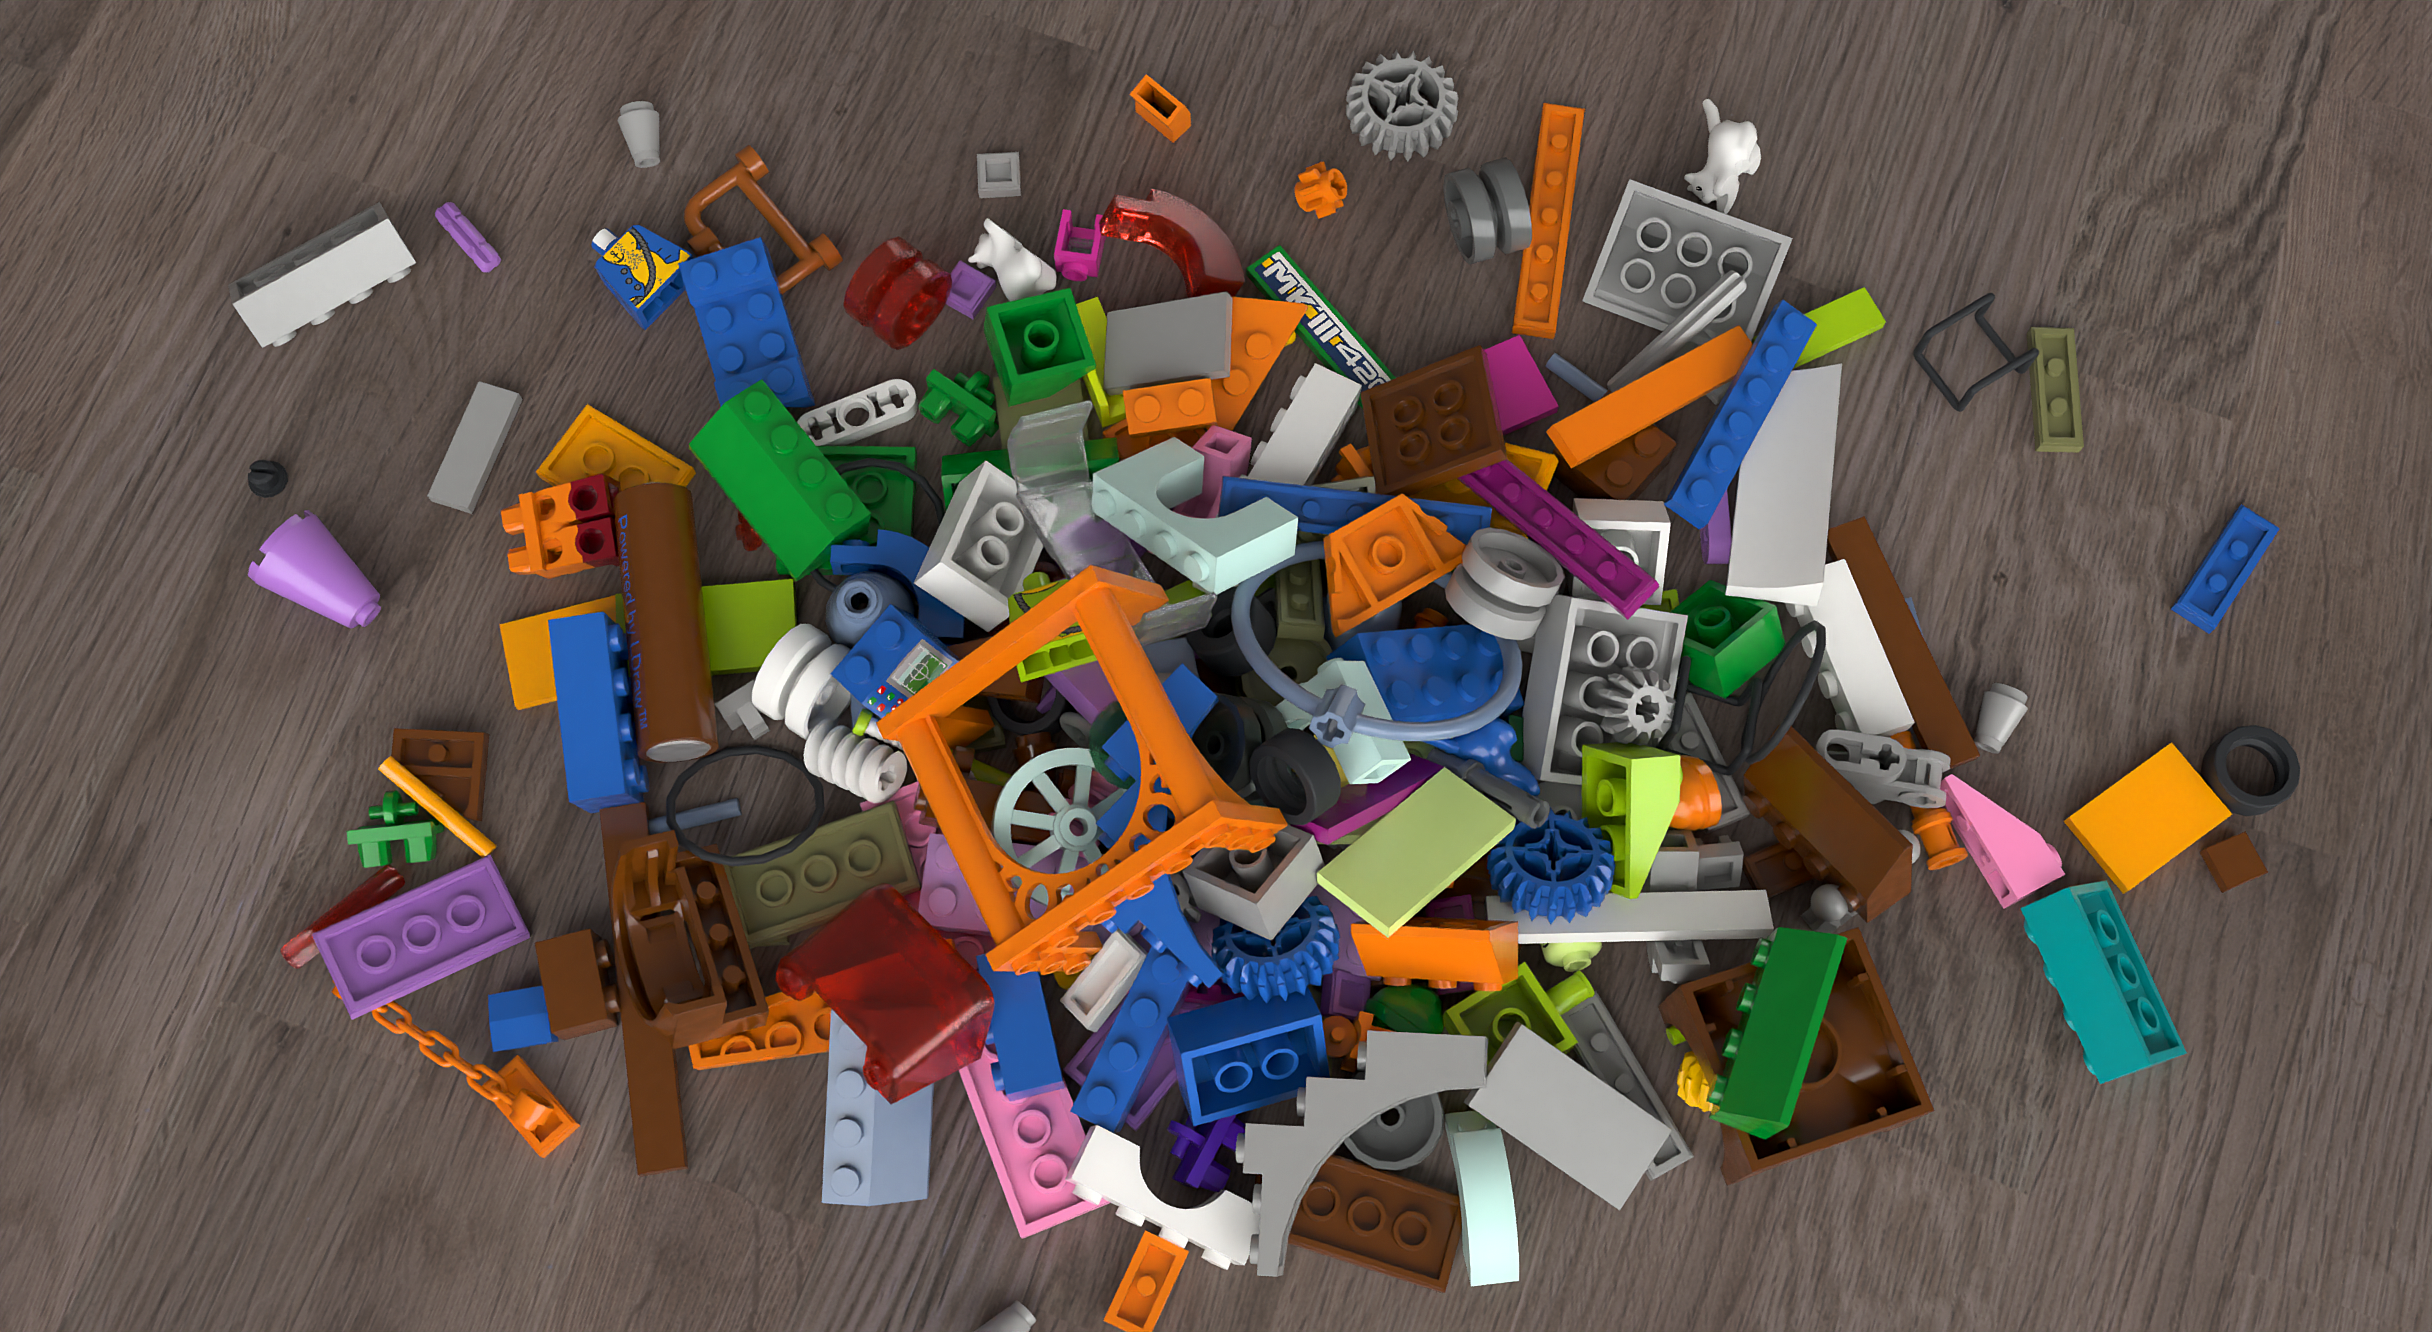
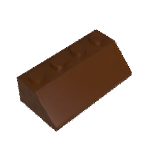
M1792 726L1780 743L1763 760L1749 766L1743 775L1745 793L1743 801L1747 809L1756 818L1760 819L1763 817L1773 827L1776 838L1785 848H1794L1800 854L1807 870L1815 879L1819 881L1824 879L1828 884L1839 886L1837 890L1845 899L1848 912L1853 913L1856 911L1868 923L1911 892L1913 844Z

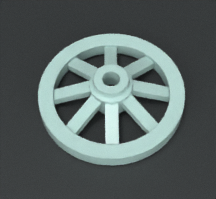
M1063 748L1046 752L1026 762L1005 783L993 811L992 836L1010 857L1027 868H1030L1057 849H1062L1063 854L1058 874L1074 871L1080 851H1082L1089 864L1102 856L1095 842L1099 840L1098 837L1104 831L1096 822L1136 780L1130 776L1123 782L1104 763L1109 756L1094 750ZM1060 766H1077L1071 805L1044 771ZM1092 770H1095L1109 778L1119 789L1090 808L1088 807L1091 773ZM1030 781L1033 782L1056 812L1053 816L1014 809L1019 795ZM1073 819H1077L1083 824V833L1080 836H1075L1070 831V823ZM1011 824L1049 830L1050 837L1017 858L1011 840ZM1106 864L1101 868L1102 875L1109 870ZM1015 876L1011 879L1012 884L1019 889L1023 883L1021 878ZM1043 884L1038 885L1030 899L1047 906L1049 897L1046 887ZM1070 884L1061 890L1062 900L1066 895H1073V893H1069Z

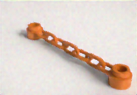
M335 985L331 992L342 1000ZM395 1001L372 1010L373 1018L393 1033L402 1034L406 1032L418 1040L420 1051L442 1067L453 1065L466 1074L468 1085L491 1101L501 1099L509 1104L513 1109L509 1117L518 1125L534 1131L538 1125L545 1124L554 1110V1106L549 1101L530 1090L522 1088L517 1096L508 1091L507 1082L501 1075L484 1064L472 1065L459 1056L460 1051L455 1043L435 1030L424 1032L412 1023V1016L409 1011ZM389 1006L401 1014L404 1019H396V1025L380 1015L379 1012H388ZM436 1039L452 1052H444L443 1058L428 1049L427 1046L435 1045ZM482 1072L499 1083V1085L491 1087L492 1093L474 1080L482 1079Z

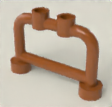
M747 145L735 154L739 163L698 191L688 201L684 210L685 225L693 236L687 243L697 257L725 249L711 229L703 223L701 214L707 206L738 185L800 260L777 277L782 295L822 265L830 271L843 262L840 253L825 234L822 233L808 244L759 186L757 181L767 175L769 170L750 145Z

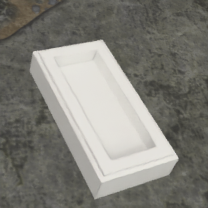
M1118 928L1103 944V948L1096 953L1091 960V964L1082 971L1060 1001L1086 1029L1097 1032L1131 989L1148 953L1128 933L1124 934Z

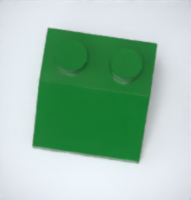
M1071 288L986 307L984 334L1008 407L1051 397L1096 369V362Z
M1709 580L1670 613L1688 615L1681 658L1683 656L1691 658L1689 681L1693 685L1726 699L1775 658L1785 646V640L1775 605L1760 599L1725 595V585Z

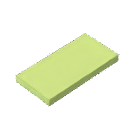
M1444 767L1318 871L1317 883L1389 938L1514 830L1516 818Z

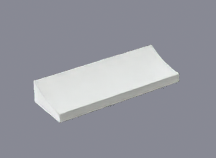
M1842 363L1813 369L1792 370L1741 462L1738 473L1725 595L1817 607L1824 583Z

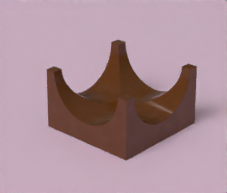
M1859 927L1838 933V935L1847 938L1846 945L1789 1126L1767 1139H1762L1720 1122L1724 1143V1160L1720 1170L1727 1186L1819 1151L1882 1131L1887 1132L1902 1127L1934 1111ZM1751 962L1680 985L1658 1006L1664 1024L1670 1023L1674 1025L1688 1042L1699 1062L1709 1088L1716 1074L1723 1075L1728 1060L1727 1057L1721 1055L1723 1044L1731 1028L1738 1029L1743 1012L1736 1010L1737 1001L1746 982L1752 984L1757 967L1751 965Z

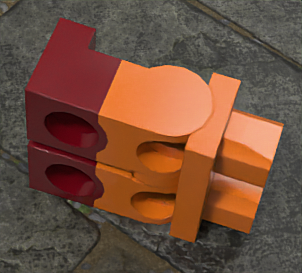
M602 473L549 487L535 493L519 494L520 503L501 510L502 523L506 533L511 535L525 534L526 546L509 549L507 554L511 572L519 575L537 574L551 579L607 565L619 566L613 499L617 493L621 492L620 482Z

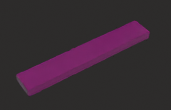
M1508 459L1457 478L1529 539L1550 553L1558 563L1627 620L1660 587L1651 575Z

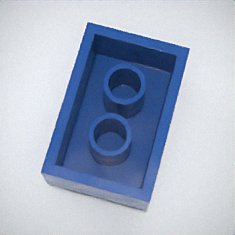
M1306 986L1305 996L1296 991L1288 994L1286 1001L1279 995L1273 996L1266 1004L1260 995L1249 1001L1246 996L1167 1017L1179 1090L1193 1126L1297 1097L1298 1088L1306 1087L1307 1077L1330 1078L1322 1016L1308 986Z

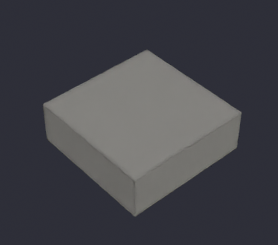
M1019 152L977 154L979 198L1021 196Z

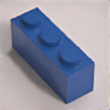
M977 955L976 960L979 970L971 971L970 974L976 999L985 997L988 1015L980 1017L986 1045L995 1043L999 1061L990 1063L996 1091L1005 1090L1006 1096L1011 1102L1064 1089L1065 1083L1039 972L1016 975L1014 971H993L986 955Z

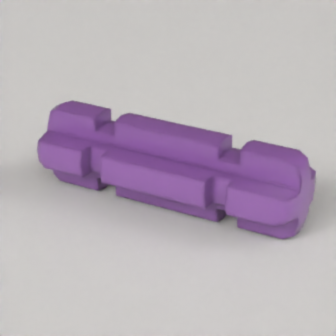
M446 202L442 207L437 208L435 217L438 219V222L450 233L466 254L474 260V263L482 272H490L500 264L501 258L495 249L485 241V238L466 216L461 214L462 212L454 203Z

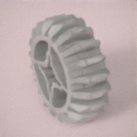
M1397 50L1392 54V60H1387L1380 54L1376 59V65L1366 62L1362 67V74L1356 73L1353 77L1352 87L1347 91L1346 98L1348 102L1346 105L1347 119L1351 120L1350 129L1352 134L1360 133L1359 141L1361 146L1373 143L1372 151L1374 155L1383 149L1387 150L1390 161L1396 156V153H1403L1407 162L1412 158L1413 151H1416L1424 158L1428 154L1429 146L1438 150L1442 145L1443 138H1448L1452 133L1453 124L1457 121V105L1459 100L1457 92L1453 91V79L1444 78L1445 71L1443 65L1431 68L1432 61L1430 56L1420 62L1416 60L1414 51L1411 52L1408 58H1401ZM1419 91L1429 98L1433 107L1427 105L1428 101L1419 95ZM1369 103L1377 106V111L1385 116V121L1374 113Z

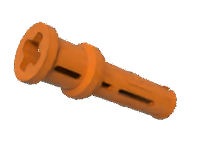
M1910 731L1890 736L1891 739L1898 741L1904 748L1916 749ZM1910 806L1915 818L1912 820L1913 825L1911 827L1914 834H1918L1921 837L1929 857L1926 861L1929 870H1937L1953 865L1968 856L1966 849L1959 847L1950 825L1953 818L1951 813L1947 812V809L1941 807L1920 808Z

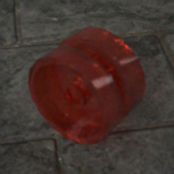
M899 236L891 238L875 248L857 269L845 292L843 306L845 312L859 324L868 328L872 327L875 336L890 348L900 350L919 339L941 313L950 295L953 283L951 274L930 259L923 260L922 252L907 240Z

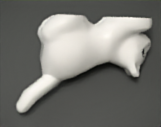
M1705 99L1703 101V108L1706 113L1710 133L1707 163L1701 171L1686 174L1684 179L1691 184L1687 187L1688 191H1692L1705 204L1716 200L1717 211L1727 214L1732 208L1740 184L1738 176L1741 173L1753 175L1759 167L1761 152L1756 143L1757 130L1750 121L1737 123L1726 120L1720 122L1718 108L1710 99Z
M986 218L984 227L989 234H981L974 255L969 257L968 261L971 263L977 262V267L980 269L987 266L993 267L997 273L1001 288L1010 302L1041 295L1046 291L1054 289L1057 279L1056 271L1042 259L1024 248L1022 243L1006 230L1000 228L989 218Z

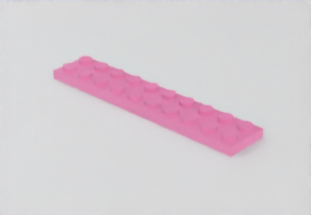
M917 781L899 788L890 799L883 803L865 801L860 803L862 811H866L892 801L897 804L922 886L930 833L944 834L941 828L919 824L921 811L914 810V801L919 785ZM921 890L895 899L914 950L949 938L955 941L978 1030L946 1035L1020 1237L1022 1239L1111 1203L1103 1198L1099 1205L1088 1202L1073 1194L1075 1184L1065 1180L1086 1137L1078 1115L1070 1112L1073 1101L1066 1083L1064 1089L1011 1102L1006 1096L1005 1090L996 1091L990 1063L999 1061L995 1043L986 1045L980 1017L988 1015L985 997L976 999L970 974L971 971L979 970L976 956L986 954L997 947L992 936L917 928L916 920Z

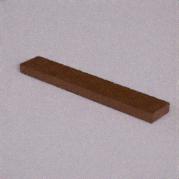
M1865 516L1828 529L1826 549L1833 562L1842 559L1846 560L1915 722L1912 728L1922 749L1941 752L1951 758L1950 769L1976 760L1980 753Z

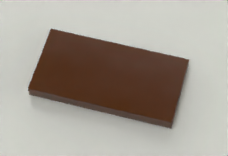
M1332 1154L1320 1167L1301 1200L1288 1237V1244L1439 1293H1445L1462 1231L1460 1198L1457 1194Z

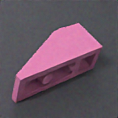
M1953 774L1941 781L1940 790L1944 791L1947 796L1946 805L1942 808L1947 809V812L1951 813L1953 818L1952 825L2003 909L2046 888L2065 875L2061 868L2062 861L2058 852L2052 845L2044 841L2040 833Z

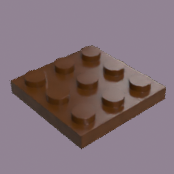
M1481 345L1360 392L1377 494L1398 496L1403 493L1409 497L1508 459L1488 357Z

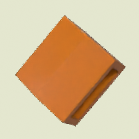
M1147 74L1129 94L1135 100L1136 113L1171 142L1174 143L1191 127L1190 111ZM1155 102L1170 116L1168 118L1164 117L1150 104Z

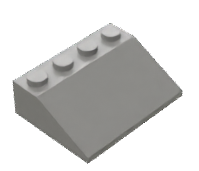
M1629 179L1582 302L1664 331L1726 273L1734 270L1747 283L1746 290L1705 326L1703 330L1714 339L1740 325L1747 337L1752 341L1793 238ZM1696 335L1690 341L1702 345L1706 343L1704 340L1710 341V339Z
M1556 594L1551 603L1545 605L1547 612L1536 632L1522 717H1524V760L1520 763L1532 772L1535 779L1582 785V745L1618 742L1615 738H1612V733L1605 732L1603 728L1599 727L1604 716L1599 715L1594 710L1603 704L1604 700L1596 690L1609 688L1607 675L1621 674L1622 668L1628 666L1639 669H1652L1659 674V679L1666 680L1667 683L1671 684L1666 696L1674 698L1688 615L1639 608L1627 620L1607 602ZM1672 706L1667 709L1669 716L1671 715ZM1669 723L1661 724L1663 736L1668 731ZM1650 737L1648 745H1644L1656 748L1662 737Z

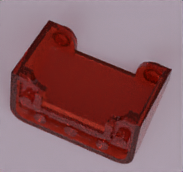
M888 883L878 884L862 892L783 956L779 961L775 981L785 995L791 996L794 1000L802 1001L811 997L815 991L867 1046L865 1064L863 1066L864 1078L872 1089L878 1090L891 1105L981 1059L995 1003L989 984Z

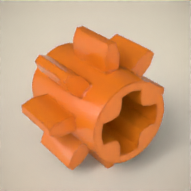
M1320 162L1307 167L1305 172L1298 174L1300 181L1295 185V197L1297 203L1304 211L1310 212L1315 210L1318 219L1336 213L1337 208L1343 207L1342 199L1347 195V184L1344 176L1338 169L1333 168L1327 171L1325 163Z

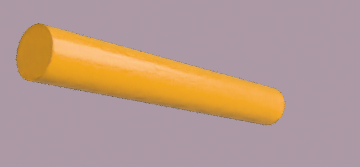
M392 756L388 757L378 768L380 772L479 856L484 858L490 855L497 847L496 844Z

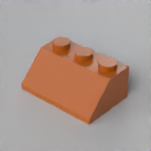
M1413 916L1389 938L1365 920L1351 923V935L1367 976L1383 977V984L1405 986L1411 985L1412 979H1428V987L1456 988L1457 981L1473 982V989L1477 991H1501L1502 984L1518 979V921Z

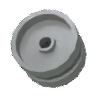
M1484 528L1476 530L1470 538L1462 554L1463 563L1459 564L1454 570L1445 588L1446 600L1454 611L1471 625L1486 633L1504 639L1523 640L1532 637L1547 612L1545 605L1550 604L1564 580L1562 567L1556 559L1535 542L1504 529Z

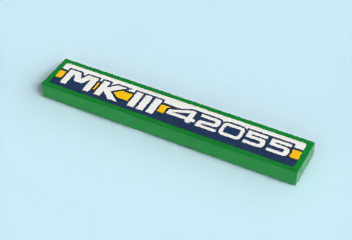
M1280 245L1246 268V276L1267 300L1303 303L1308 306L1295 332L1327 369L1362 385L1361 392L1396 378ZM1360 394V396H1359V401H1358V405L1363 409L1362 400H1361V394Z

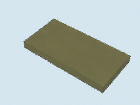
M894 801L819 826L814 834L792 853L767 863L744 866L723 865L749 949L920 891L922 888L898 807ZM800 833L731 857L762 855L787 845Z

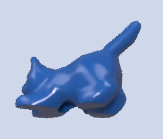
M1496 718L1478 730L1453 737L1452 739L1421 741L1466 761L1474 759L1483 764L1485 770L1494 776L1515 785L1533 796L1540 794V787L1532 772L1511 757V748L1517 741L1516 733L1509 723L1500 718Z

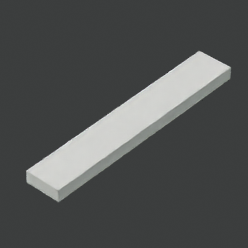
M1766 890L1640 893L1636 899H1628L1615 893H1608L1605 895V899L1600 907L1592 906V910L1587 917L1575 912V917L1569 923L1562 916H1556L1551 925L1547 916L1538 915L1531 922L1529 911L1523 910L1514 914L1511 906L1512 902L1500 903L1499 896H1486L1484 905L1486 920L1518 921V944L1754 939L1760 937L1767 938L1774 930Z

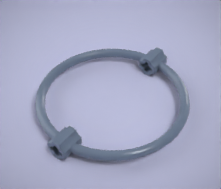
M1324 541L1297 544L1294 556L1239 583L1234 593L1231 607L1232 627L1238 646L1247 662L1269 687L1299 709L1313 716L1309 729L1314 732L1317 740L1322 745L1334 748L1338 744H1348L1353 732L1398 741H1434L1470 733L1489 724L1500 716L1513 701L1521 682L1522 659L1517 640L1495 636L1502 653L1503 676L1497 691L1477 709L1458 717L1429 722L1393 721L1362 714L1365 703L1360 700L1357 690L1341 684L1338 688L1327 689L1324 696L1320 698L1291 680L1262 650L1251 625L1250 606L1259 586L1269 576L1285 567L1304 561L1325 559ZM1450 571L1433 582L1445 589L1453 572Z

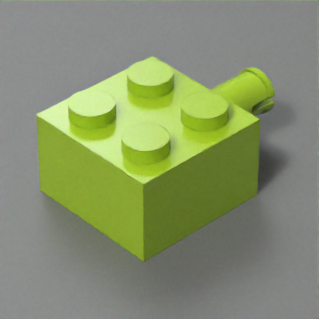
M1523 962L1518 966V979L1502 984L1501 991H1477L1446 1010L1443 1015L1444 1027L1450 1035L1486 1036L1488 1039L1487 1066L1516 1022L1523 1024L1559 1051L1567 1054L1578 1041L1561 1015L1584 1000L1593 997L1595 993L1590 982L1580 970H1577L1572 976L1545 992L1526 962Z

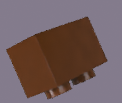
M589 928L535 942L551 1033L562 1040H568L619 1026L616 1012L621 1011L618 987L616 984H610L607 967L613 966V955L608 940H602L598 934Z

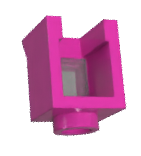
M1063 209L1054 252L1056 272H1062L1065 278L1072 281H1085L1087 276L1098 278L1104 243L1107 237L1105 215L1096 214L1095 230L1073 227L1071 210Z

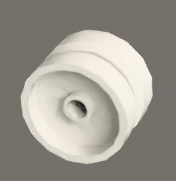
M800 624L794 627L777 642L758 672L752 690L753 705L757 710L773 720L785 719L788 729L805 740L808 739L810 732L820 721L831 719L837 723L850 705L851 698L850 692L830 673L851 649L843 644H833L831 646V640L828 635L811 624Z

